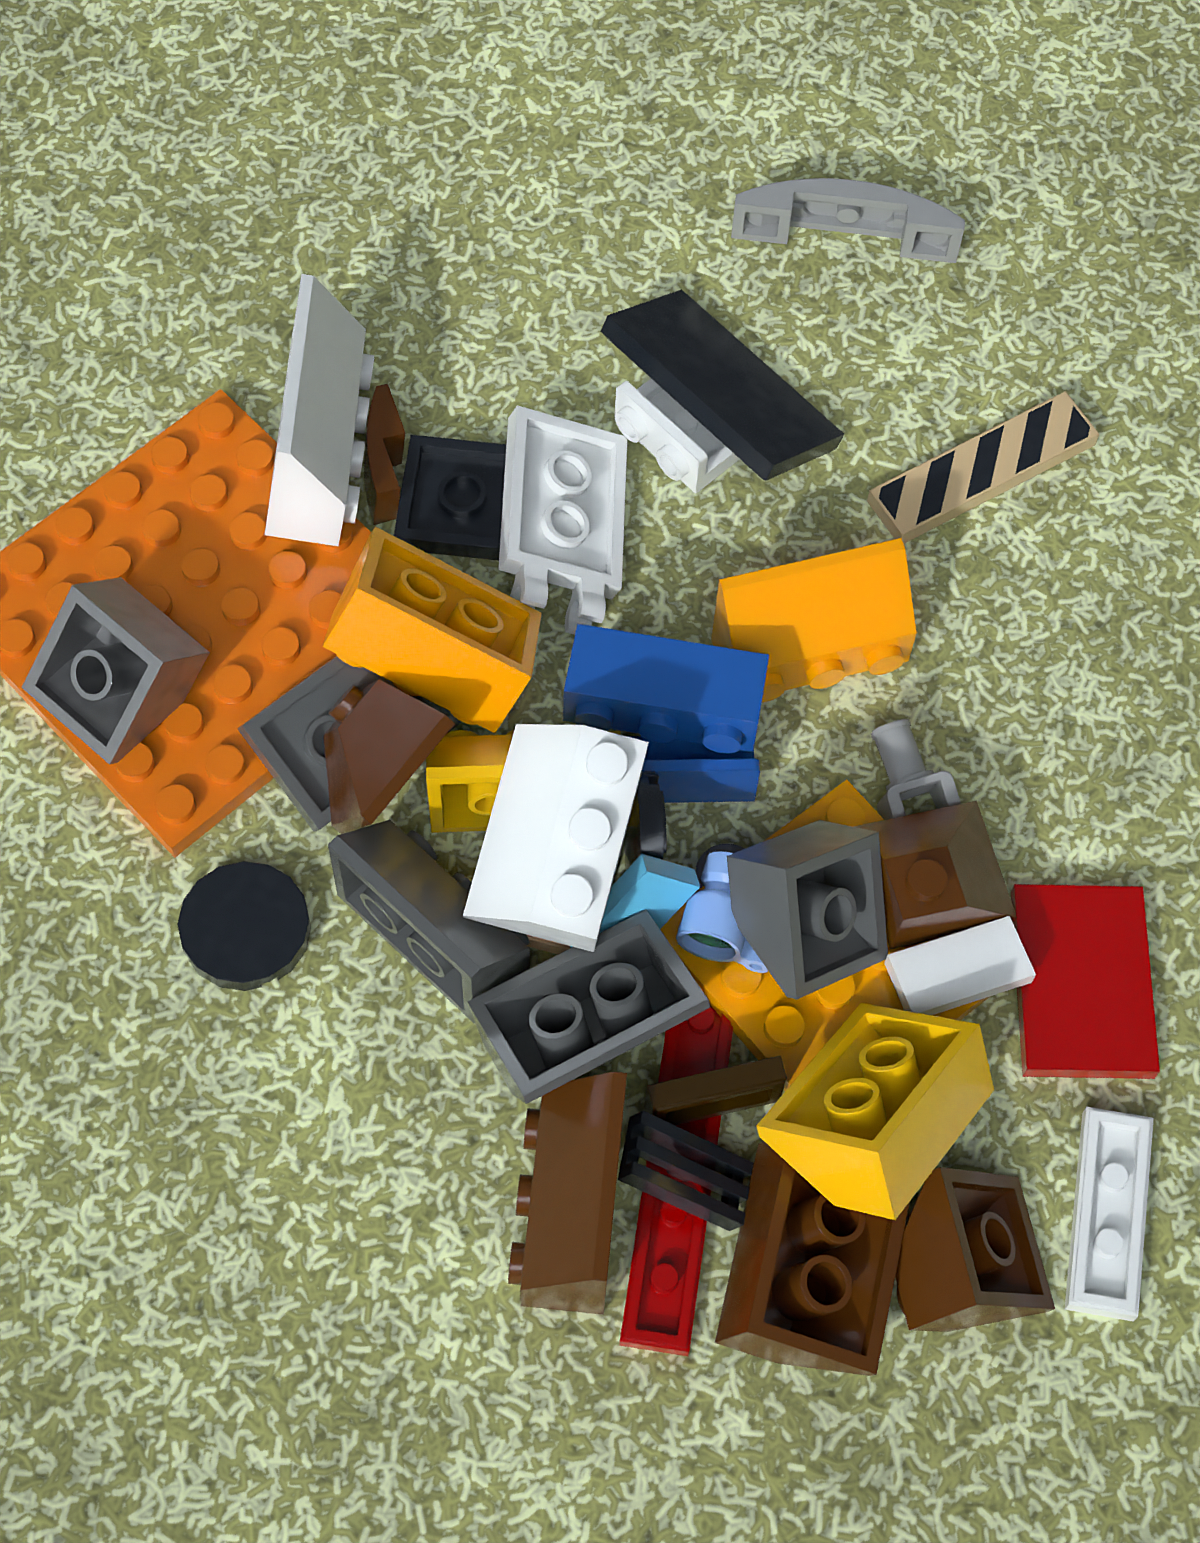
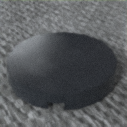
M642 771L624 837L626 870L641 854L663 860L664 853L667 851L663 791H660L658 784L659 775L655 771Z
M247 861L219 866L197 880L182 902L177 923L183 952L198 975L220 988L241 991L261 988V984L270 982L276 977L279 980L290 973L307 950L311 930L305 897L291 877L268 864Z

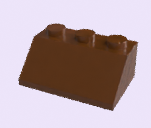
M608 1072L571 1080L543 1095L540 1109L527 1108L523 1149L536 1150L533 1175L520 1174L516 1203V1216L528 1217L526 1242H512L508 1284L521 1285L520 1302L523 1307L604 1315L627 1073Z
M766 1142L758 1143L749 1184L748 1200L745 1202L743 1211L746 1213L744 1226H741L739 1229L715 1343L778 1364L866 1376L877 1375L909 1203L896 1220L834 1206Z

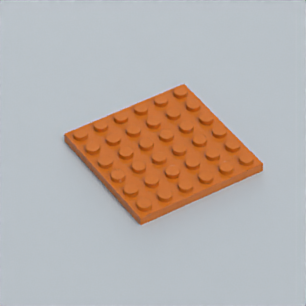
M221 389L0 551V675L174 858L273 779V776L237 728L337 656L334 652L324 648L323 643L334 609L371 534V531L356 518L355 523L343 522L339 546L265 535L277 442ZM121 577L210 653L184 702L118 763L109 765L21 687L72 585Z

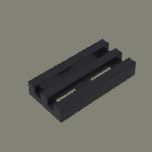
M643 1110L629 1117L618 1180L725 1230L731 1231L744 1226L746 1213L739 1210V1203L748 1200L750 1187L743 1185V1179L752 1175L754 1163ZM639 1157L666 1169L667 1174L684 1182L692 1181L720 1194L721 1201L639 1164Z

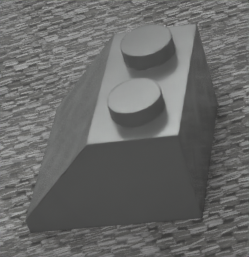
M818 820L727 856L731 909L738 929L787 997L797 1000L886 960L888 947L879 832Z

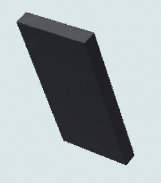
M682 289L607 315L600 332L761 479L767 481L834 451L841 442L844 433Z

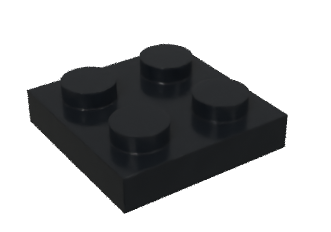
M411 434L394 536L426 553L499 561L507 444Z

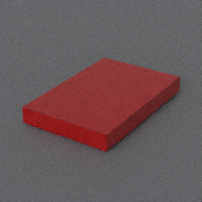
M1014 884L1010 896L1017 918L1013 924L1036 973L1031 983L1017 987L1022 1076L1155 1079L1160 1072L1143 886Z

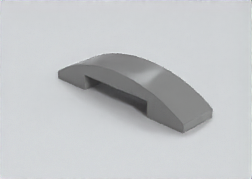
M810 178L771 183L736 194L731 238L787 244L789 228L791 226L901 239L900 257L956 263L964 233L965 220L931 200L894 187L848 179Z

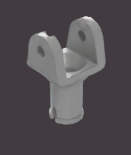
M909 719L887 723L876 728L871 733L890 784L886 786L887 792L877 803V810L884 820L906 816L902 801L930 792L937 809L961 804L954 779L949 772L940 771L934 773L933 770H926L911 731Z

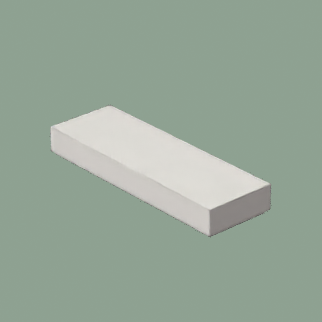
M1087 1106L1082 1113L1065 1310L1134 1321L1138 1317L1154 1118Z

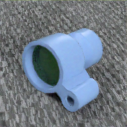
M712 852L707 855L701 875V881L705 888L695 892L688 899L676 940L684 950L695 956L717 962L734 961L750 971L766 973L768 969L738 929L732 913L727 856L733 853Z

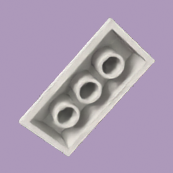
M301 274L265 535L339 546L343 522L355 523L360 487L349 485V477L360 478L365 442L354 440V432L365 433L370 398L358 395L359 389L369 391L374 355L363 354L366 329L314 276Z

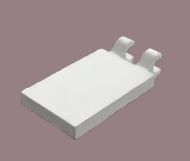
M517 405L508 418L498 570L515 574L510 597L534 609L535 607L544 609L548 599L547 583L573 589L565 616V632L575 635L577 624L592 626V621L602 623L606 610L605 598L612 600L622 588L627 438L623 435Z

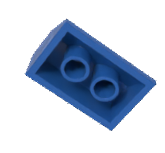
M577 624L564 687L563 721L604 731L614 729L638 733L643 738L658 743H667L673 740L699 743L719 753H734L739 750L753 752L769 655Z

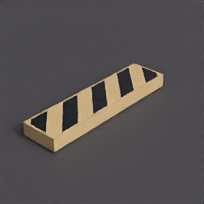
M1064 391L869 490L867 502L893 538H902L905 544L1095 446L1099 433L1067 392Z

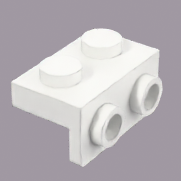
M648 380L638 389L628 381L623 382L616 388L615 421L619 430L628 440L634 443L640 442L656 457L660 468L668 477L675 481L681 480L695 494L740 460L654 380Z

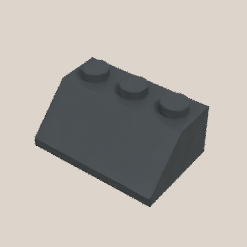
M389 819L337 835L328 844L337 895L473 1023L475 1021L467 1001L530 969V948L527 946L530 941L527 935L463 918L472 882L459 872L451 876L435 861L437 860V855L434 849L417 832L411 830L405 834Z
M646 909L599 933L594 952L572 947L467 1001L486 1051L512 1095L525 1104L710 1008L708 998Z

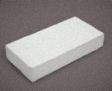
M1010 916L888 954L884 962L904 1011L927 1015L944 1012L1029 984L1036 976Z

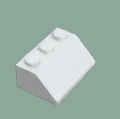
M516 724L463 918L594 952L649 742L585 725Z

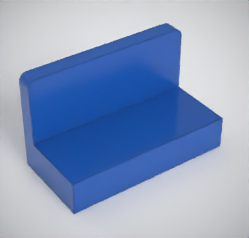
M627 736L649 742L642 771H655L659 775L658 784L660 791H663L665 803L755 802L760 776V763L758 759L754 758V750L753 752L739 750L734 753H719L699 743L681 740L658 743L649 741L642 736Z

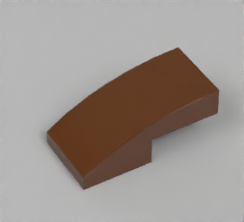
M388 384L376 386L367 422L364 483L373 525L397 518L400 486L393 466L402 464L406 433Z

